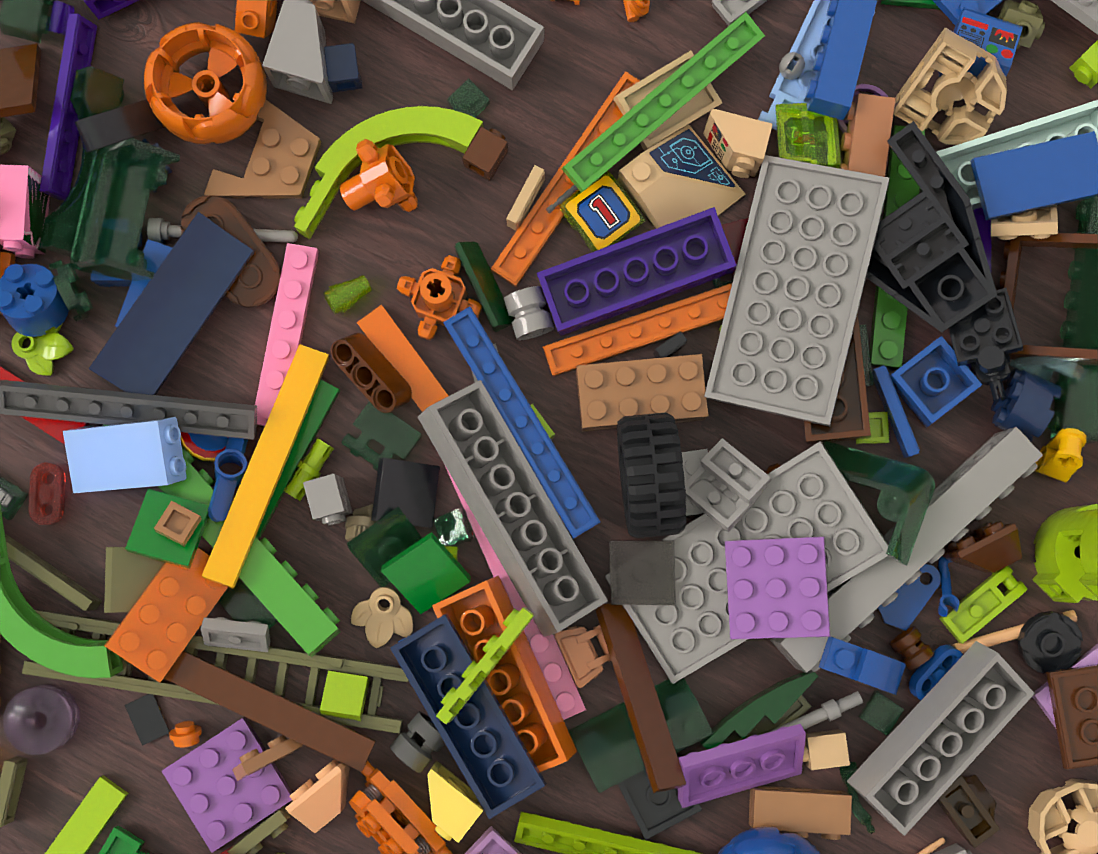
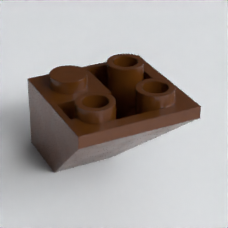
M998 521L992 524L988 522L974 529L976 535L966 538L963 536L956 542L950 541L947 543L948 549L942 555L945 559L984 573H995L1022 559L1018 528L1015 523L1003 524L1002 521Z

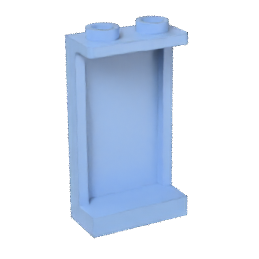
M176 417L97 427L84 426L63 431L73 493L163 486L186 480V462L183 458L180 440L181 431Z

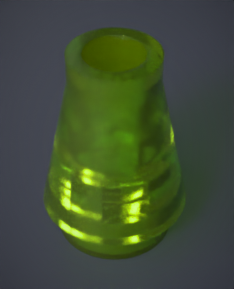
M361 275L358 278L328 286L329 290L323 292V295L333 313L337 314L339 312L345 313L363 296L371 292L372 289L365 276Z

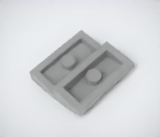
M722 438L702 458L699 469L685 482L686 498L729 533L759 498L771 481V477Z

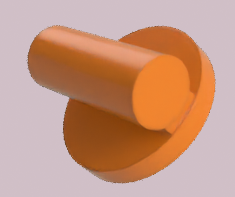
M623 0L628 22L639 20V17L646 15L649 11L650 0Z

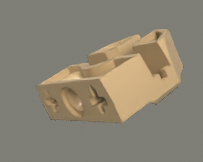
M944 28L896 95L893 115L909 124L914 121L921 131L930 128L932 133L937 135L938 141L948 145H959L983 137L994 120V116L996 114L1000 115L1005 109L1007 94L1006 77L994 55ZM976 56L979 58L983 57L987 62L977 78L968 72L975 62ZM934 70H937L943 75L936 80L930 93L923 88L930 80ZM964 99L966 105L953 107L954 101ZM976 102L989 109L985 116L974 110ZM942 109L946 111L945 115H947V118L940 125L933 121L932 118Z
M1071 778L1065 781L1066 786L1042 791L1029 808L1028 830L1037 846L1041 849L1042 852L1040 854H1097L1098 783L1092 780ZM1070 793L1076 804V809L1066 810L1061 797ZM1071 819L1078 823L1074 833L1067 832ZM1057 835L1063 839L1064 843L1049 849L1046 840Z

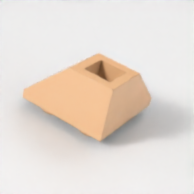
M335 759L332 760L315 775L318 781L314 783L309 779L289 796L292 802L285 809L312 832H318L345 808L350 766L339 763Z

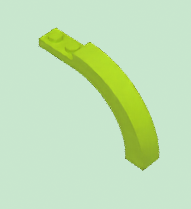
M417 106L390 110L357 124L337 139L315 166L322 180H317L310 191L311 198L306 207L302 206L298 210L294 219L296 223L294 227L299 234L311 239L338 193L340 184L362 163L357 154L356 147L364 139L372 141L378 148L386 144L397 146L407 143H433L453 148L465 154L480 127L484 128L483 121L451 109Z

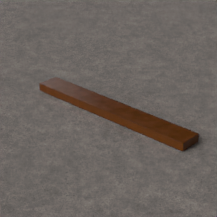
M185 650L182 651L164 677V679L360 772L363 771L376 743V740Z

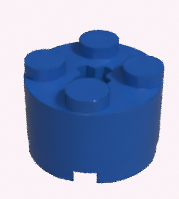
M12 264L5 269L4 275L0 278V312L19 334L29 337L42 336L47 334L45 331L52 327L58 328L65 321L69 312V302L64 290L49 269L37 264Z

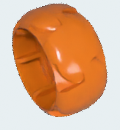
M200 22L188 23L165 34L159 42L160 47L150 53L144 71L146 98L159 121L177 137L195 144L206 145L212 142L222 144L232 141L247 132L256 122L260 108L264 107L267 94L265 70L251 44L236 31L220 24L210 26ZM208 52V70L198 72L193 79L180 74L179 67L185 61L200 53ZM238 65L243 76V86L240 93L234 94V102L230 101L228 91L219 78ZM194 90L201 102L209 110V117L205 118L202 114H196L195 118H191L177 108L172 98Z

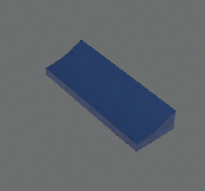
M197 212L93 361L89 370L124 392L156 395L252 257L254 250L230 235L203 214Z
M444 614L390 648L489 819L547 784L486 679L456 717L447 725L436 717L444 706L441 703L442 699L452 687L458 689L465 680L462 674L475 661L448 614Z

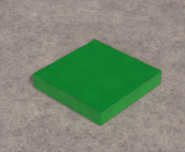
M148 489L125 549L127 552L190 569L209 517V505ZM171 501L200 515L202 518L185 547L154 530V527Z
M432 532L381 567V572L420 614L471 582L470 574Z

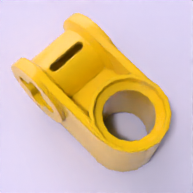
M1074 428L1058 431L1057 435L1046 446L1041 448L1040 452L1043 456L1035 462L1038 465L1035 471L1066 483L1083 465L1081 451L1087 441L1084 432Z

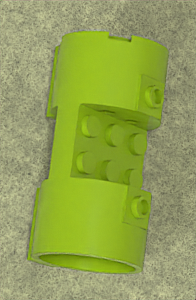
M1098 504L1059 510L1049 516L1036 533L1033 543L1035 544L1036 560L1034 565L1038 573L1032 580L1054 602L1078 603L1080 600L1098 601Z

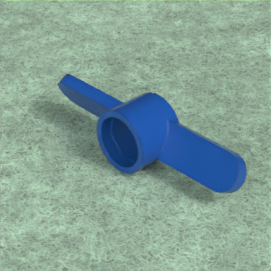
M229 437L225 450L220 452L215 458L214 476L216 483L208 508V515L214 522H221L226 519L235 488L240 486L247 470V460L244 453L248 439ZM225 463H235L242 470L237 474L228 475L219 468Z

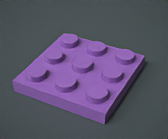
M825 537L725 541L730 639L831 636Z
M246 717L241 718L162 770L163 775L211 853L292 800L289 797L292 791L274 763L237 781L232 769L241 763L239 757L256 748L259 754L266 751Z

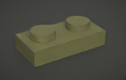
M284 805L228 850V853L256 854L263 848L260 842L270 834L274 839L289 827L286 821L292 815L285 809L287 806Z

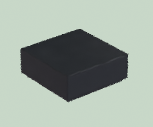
M680 331L657 347L653 354L656 358L670 357L685 346L687 339Z

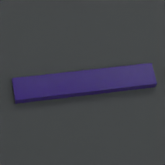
M69 14L39 189L40 192L58 200L69 199L79 132L74 122L82 119L97 31L95 24L79 14Z

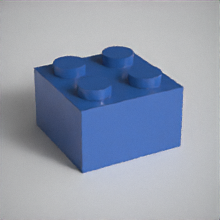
M942 336L890 375L896 392L926 428L982 385L966 364L958 366L954 350Z

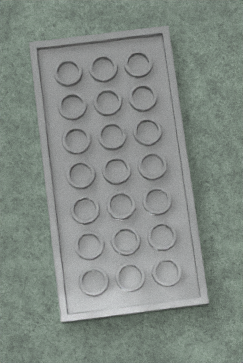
M768 155L764 156L704 396L706 399L830 427L890 178Z
M821 441L768 473L767 475L771 477V481L729 533L704 513L685 525V529L679 534L669 535L605 576L672 684L748 640L730 639L725 541L825 537L828 591L893 553Z

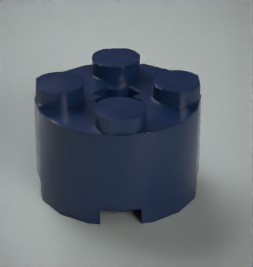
M1015 368L1011 372V377L1006 382V385H1008L1005 390L1007 399L1001 401L998 394L999 402H993L991 406V411L995 412L992 423L1002 430L1017 427L1032 442L1033 436L1039 438L1050 423L1055 413L1050 410L1053 397L1060 399L1061 388L1059 385L1026 370L1020 371Z

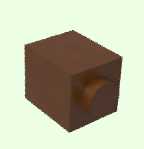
M480 127L462 157L464 167L491 181L508 152V142L505 141L506 137L495 129L491 128L488 131Z

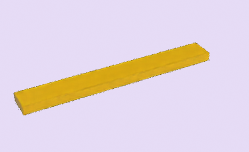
M299 344L203 571V578L234 589L328 363L329 354Z

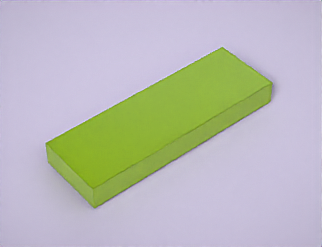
M104 775L100 776L45 854H86L129 793Z

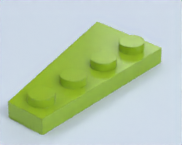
M523 607L520 612L514 608L503 622V625L507 628L499 638L495 634L490 638L482 649L486 653L479 663L473 661L462 674L465 680L458 689L452 687L442 699L441 703L444 706L436 717L447 725L456 717L535 615L526 607Z

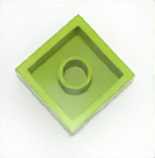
M328 671L320 706L321 715L361 721L369 685L368 677Z

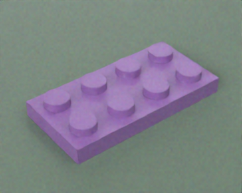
M802 725L781 727L776 731L752 735L747 739L729 744H720L715 748L691 752L686 756L679 757V763L686 781L685 786L678 788V800L682 808L800 775L802 773L806 732Z

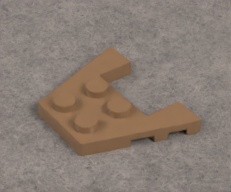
M265 100L264 107L260 108L256 119L263 122L244 178L213 169L204 195L232 197L233 199H245V197H262L263 199L302 198L322 142L316 135Z

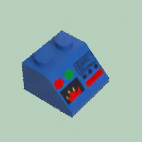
M963 7L953 32L994 55L1006 77L1011 68L1023 27ZM976 56V60L968 72L977 78L987 62L983 57L979 58Z

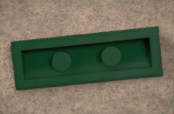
M474 241L456 243V253L482 305L492 330L497 332L512 325L514 318L508 314L504 297L479 244Z

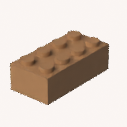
M702 354L576 366L582 432L616 429L617 422L624 416L666 412L675 418V423L703 421L708 417L707 399L704 397L706 389Z

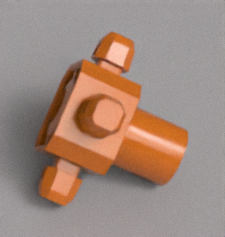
M368 139L359 142L356 151L362 160L360 173L340 184L341 196L347 206L355 211L376 200L384 208H389L397 203L407 212L416 209L418 200L413 192L415 176L409 164L394 145L386 144L378 148Z
M448 255L441 265V270L443 271L431 268L422 272L418 283L415 278L403 276L399 279L397 290L407 297L413 295L411 303L418 317L424 319V321L420 320L418 327V336L431 341L438 330L437 324L445 326L444 321L468 307H471L477 319L480 316L482 305L470 298L468 301L465 300L467 297L466 288L462 279L455 276L459 275L461 261L457 257ZM437 292H443V295L438 293L437 298L433 297Z

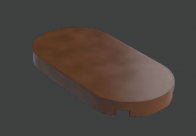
M201 196L190 202L184 209L181 217V235L197 212H200L230 235L254 250V254L225 296L233 303L245 307L261 306L271 301L278 291L281 276L279 263L238 208L229 200L218 196Z

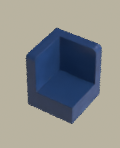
M349 43L325 46L327 77L332 92L363 89L357 65L355 45Z

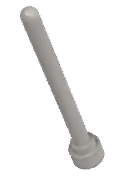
M149 218L147 226L148 239L163 243L164 240H170V237L180 238L181 225H170V222H165L163 218ZM254 229L264 242L294 243L298 239V234L293 230Z

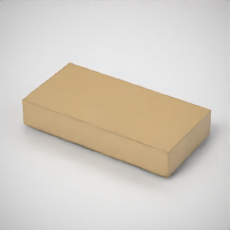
M534 165L506 218L508 227L517 231L524 221L545 181L544 169Z

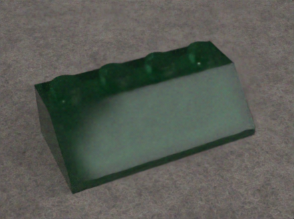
M668 678L654 686L676 753L714 733L684 678L674 684ZM625 702L569 730L599 793L646 769Z

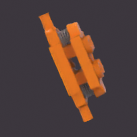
M367 761L361 772L366 778L365 785L367 789L365 791L358 790L349 801V804L356 812L354 815L358 820L356 826L366 837L370 838L372 836L380 844L378 847L380 853L453 854L446 847V842L435 831L436 825L394 780L390 782L380 770L375 769Z

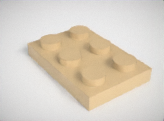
M690 50L616 95L613 99L623 116L694 56L693 52ZM709 83L641 141L640 144L644 151L705 115L712 108L714 109L721 105L722 101L712 84Z

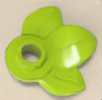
M62 324L58 328H50L45 331L47 334L42 336L29 337L18 332L13 336L11 345L14 353L26 360L32 372L43 376L53 375V360L63 358L74 350L72 344L58 333ZM26 338H30V346L23 348V341Z

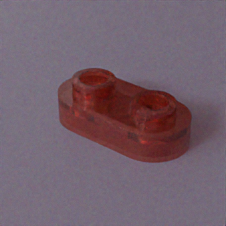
M40 463L34 467L30 475L29 515L35 523L40 525H54L61 520L64 514L66 476L63 469L57 464ZM52 473L54 475V481L51 484H48L46 482V477L48 474ZM50 504L53 507V511L50 515H46L45 507Z

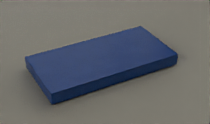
M1095 131L975 157L970 161L986 221L1098 196V142Z

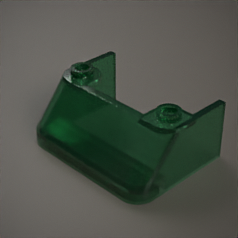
M134 138L102 147L97 151L92 162L70 258L71 268L130 281L153 279L154 272L146 270L147 259L144 258L143 251L137 250L150 191H154L159 186L162 187L168 174L167 169H165L166 165L179 162L181 155Z
M833 442L823 443L847 481L881 491L877 501V509L882 517L897 523L886 554L900 564L907 566L935 489V481L932 475L921 467Z

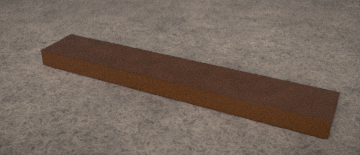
M621 602L602 604L595 611L653 793L681 788L686 785V781L633 620Z

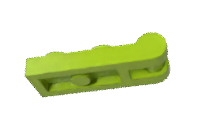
M1009 565L992 573L990 577L959 601L957 612L951 608L948 610L947 617L941 616L939 618L959 643L963 644L1027 591L1028 588L1024 583L1014 578L1012 575L1013 570ZM1000 583H1003L1007 588L1004 594L997 588Z

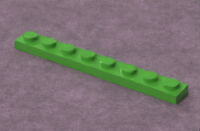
M745 12L561 168L582 193L765 36Z
M895 125L892 128L891 137L906 126ZM891 148L887 177L890 179L885 197L883 219L919 194L918 185ZM877 285L868 366H885L887 368L899 369L902 367L907 307Z

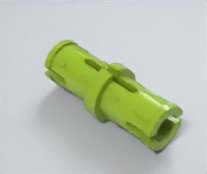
M317 438L303 462L300 461L297 466L299 468L284 489V492L301 501L306 493L303 482L319 478L321 475L319 471L334 448Z

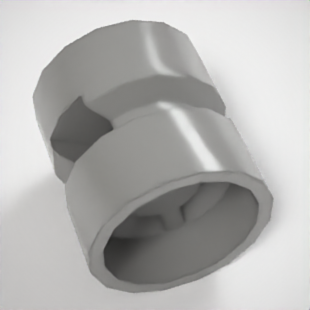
M542 286L524 288L504 297L509 316L515 317L512 326L516 340L521 341L535 338L554 329L550 313L543 310L547 302Z

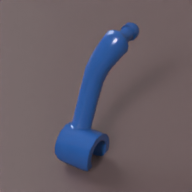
M943 556L938 561L942 589L938 613L942 617H947L948 609L945 605L951 606L957 612L959 600L956 596L952 595L951 578L948 563L952 561L945 559Z

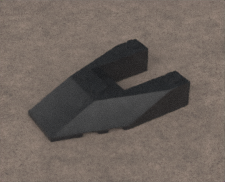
M913 121L889 138L887 142L922 192L879 222L866 278L943 333L998 295L970 199Z

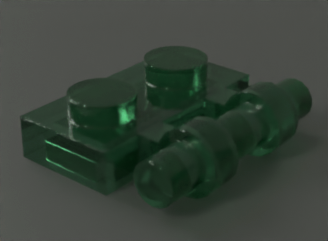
M369 401L353 423L355 427L363 432L358 439L348 433L341 443L350 449L352 455L357 458L361 456L371 463L373 469L377 471L379 458L391 459L396 454L406 460L422 437V434L392 413L378 411ZM372 438L386 447L381 455L367 446Z

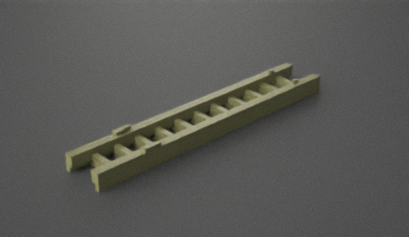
M43 609L35 610L44 620L55 627H61V630L76 636L77 630L93 632L92 639L107 640V635H112L121 623ZM195 634L186 646V651L195 656L198 654V649L217 652L215 665L225 670L228 654L248 657L245 679L253 683L256 680L259 659L280 662L274 693L283 697L285 696L290 664L311 667L305 704L295 703L321 714L320 706L315 705L321 669L373 677L368 712L362 714L361 721L323 716L342 725L398 734L402 731L403 719L377 715L378 707H381L384 691L382 680L389 679L409 682L401 666L320 653L311 658L305 651L269 646L268 652L204 645L203 636L200 634ZM122 659L123 671L111 678H85L67 675L46 668L33 660L24 661L22 674L216 704L172 682L161 681L159 683L150 676H148V679L132 676L133 665Z

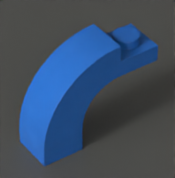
M828 637L819 664V668L895 695L906 664L834 637Z

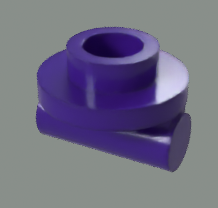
M54 0L48 31L66 35L69 14H77L74 13V7Z

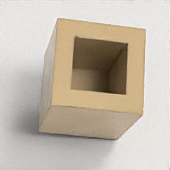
M839 729L806 733L803 762L811 770L849 766L846 733Z

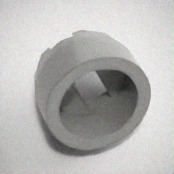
M796 52L786 54L779 64L781 75L790 80L798 78L805 68L804 58ZM794 59L797 63L791 71L787 67Z

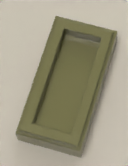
M15 756L4 760L0 777V827L14 821L28 762L27 758Z

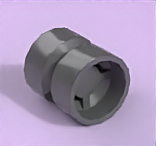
M419 711L407 725L409 731L401 732L389 746L402 762L417 773H421L432 760L431 753L439 752L445 745L431 718ZM421 736L426 741L422 743L417 738Z

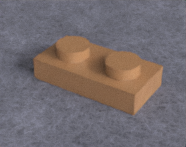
M282 735L267 743L270 749L259 754L256 748L239 757L241 763L233 768L232 771L237 781L294 753L303 744L290 738L287 739L286 736Z

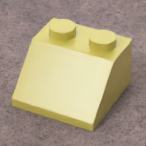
M436 761L427 774L432 822L437 825L435 828L436 832L444 839L451 841L453 838L459 843L483 812V808L472 789Z

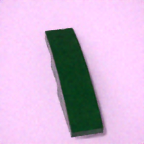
M811 670L807 673L801 672L781 680L752 696L717 723L700 740V743L707 750L715 748L722 744L733 730L744 739L764 716L776 724L816 680L818 675Z

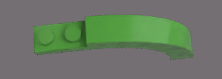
M0 505V634L29 659L63 674L85 678H111L123 671L122 658L104 647L108 640L86 639L66 633L44 620L26 601L14 580L10 568Z

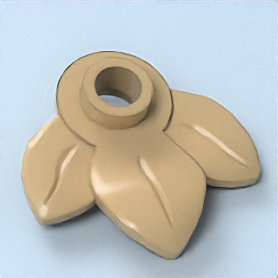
M390 587L377 588L369 599L359 602L352 611L351 624L365 626L367 640L375 648L385 645L391 639L393 633L403 637H408L412 634V614L401 605V599L397 591ZM379 600H388L390 606L387 608L381 607Z

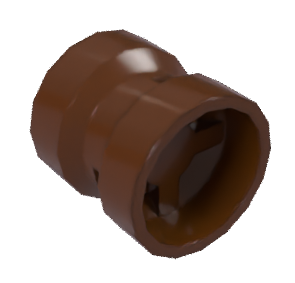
M916 626L901 632L889 643L895 652L901 654L903 657L902 662L906 664V668L909 671L927 662L935 653L928 644H924L921 641V633Z

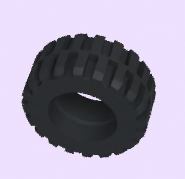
M666 412L624 416L617 422V441L622 499L628 533L634 538L679 534L685 529L686 489L681 444L675 418Z

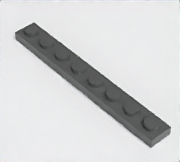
M0 380V414L104 425L176 417L178 427L184 433L255 439L257 434V405Z

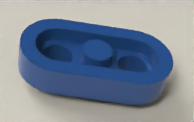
M951 645L938 647L934 651V655L911 676L909 690L912 695L922 700L963 656L961 651Z

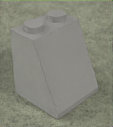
M310 0L283 1L262 67L275 88L332 104L333 93L328 83L324 47L327 46L325 29L315 5Z

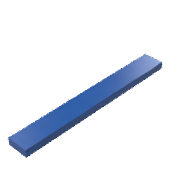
M471 307L444 321L446 329L477 380L482 381L572 538H576L599 524V518Z

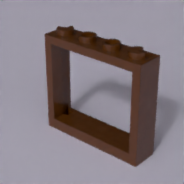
M1058 233L1051 234L1050 237L1043 239L1032 238L1031 235H1020L1015 239L1006 241L1004 259L1008 261L1006 271L1001 272L1000 289L1007 288L1013 311L1022 246L1098 249V234ZM1023 345L1022 351L1009 354L1010 359L1098 366V350Z

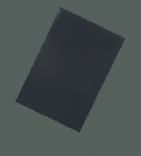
M147 694L125 705L142 746L169 733L163 714L153 694Z

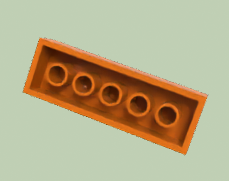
M499 575L432 605L437 619L444 614H448L476 663H479L486 654L482 649L494 634L499 638L507 628L503 625V622L514 609ZM522 631L486 677V681L538 770L542 772L568 761L577 752V749L524 631Z

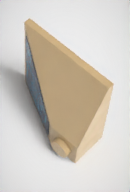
M690 125L685 126L642 152L621 168L618 175V182L655 228L715 207L719 216L746 195Z

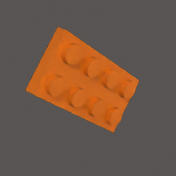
M197 548L190 569L165 562L104 647L160 683L202 625L204 617L207 618L228 588L225 585L202 577L210 555Z

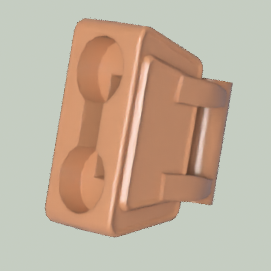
M600 625L593 627V630L586 631L587 629L582 626H578V628L577 626L567 627V630L554 634L569 672L578 688L584 687L592 679L596 678L604 670L602 664L611 661ZM597 636L604 655H597L591 638Z

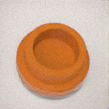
M193 721L180 722L169 732V738L173 741L175 747H190L200 742L199 736L202 734V728L199 725H194Z

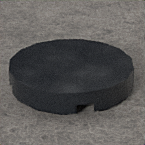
M1054 611L1041 612L1028 619L1021 628L1017 640L1018 651L1027 665L1038 673L1045 674L1048 671L1072 667L1080 657L1082 651L1080 646L1083 638L1077 623L1063 613Z

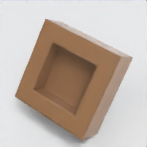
M171 501L154 527V530L185 547L202 518L200 515Z

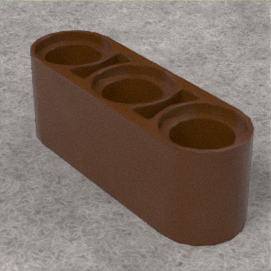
M354 333L332 344L331 356L334 362L378 411L389 413L410 401L412 390L408 382L364 334Z

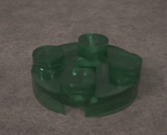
M61 259L49 264L50 270L57 269L59 274L53 277L66 307L69 311L75 308L78 313L73 317L74 320L78 322L88 318V311L93 308V305L86 291L80 293L75 281L80 280L72 262L65 264Z

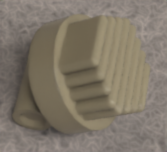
M373 504L357 508L353 511V516L347 517L345 539L349 543L366 547L377 544L382 523L371 521Z

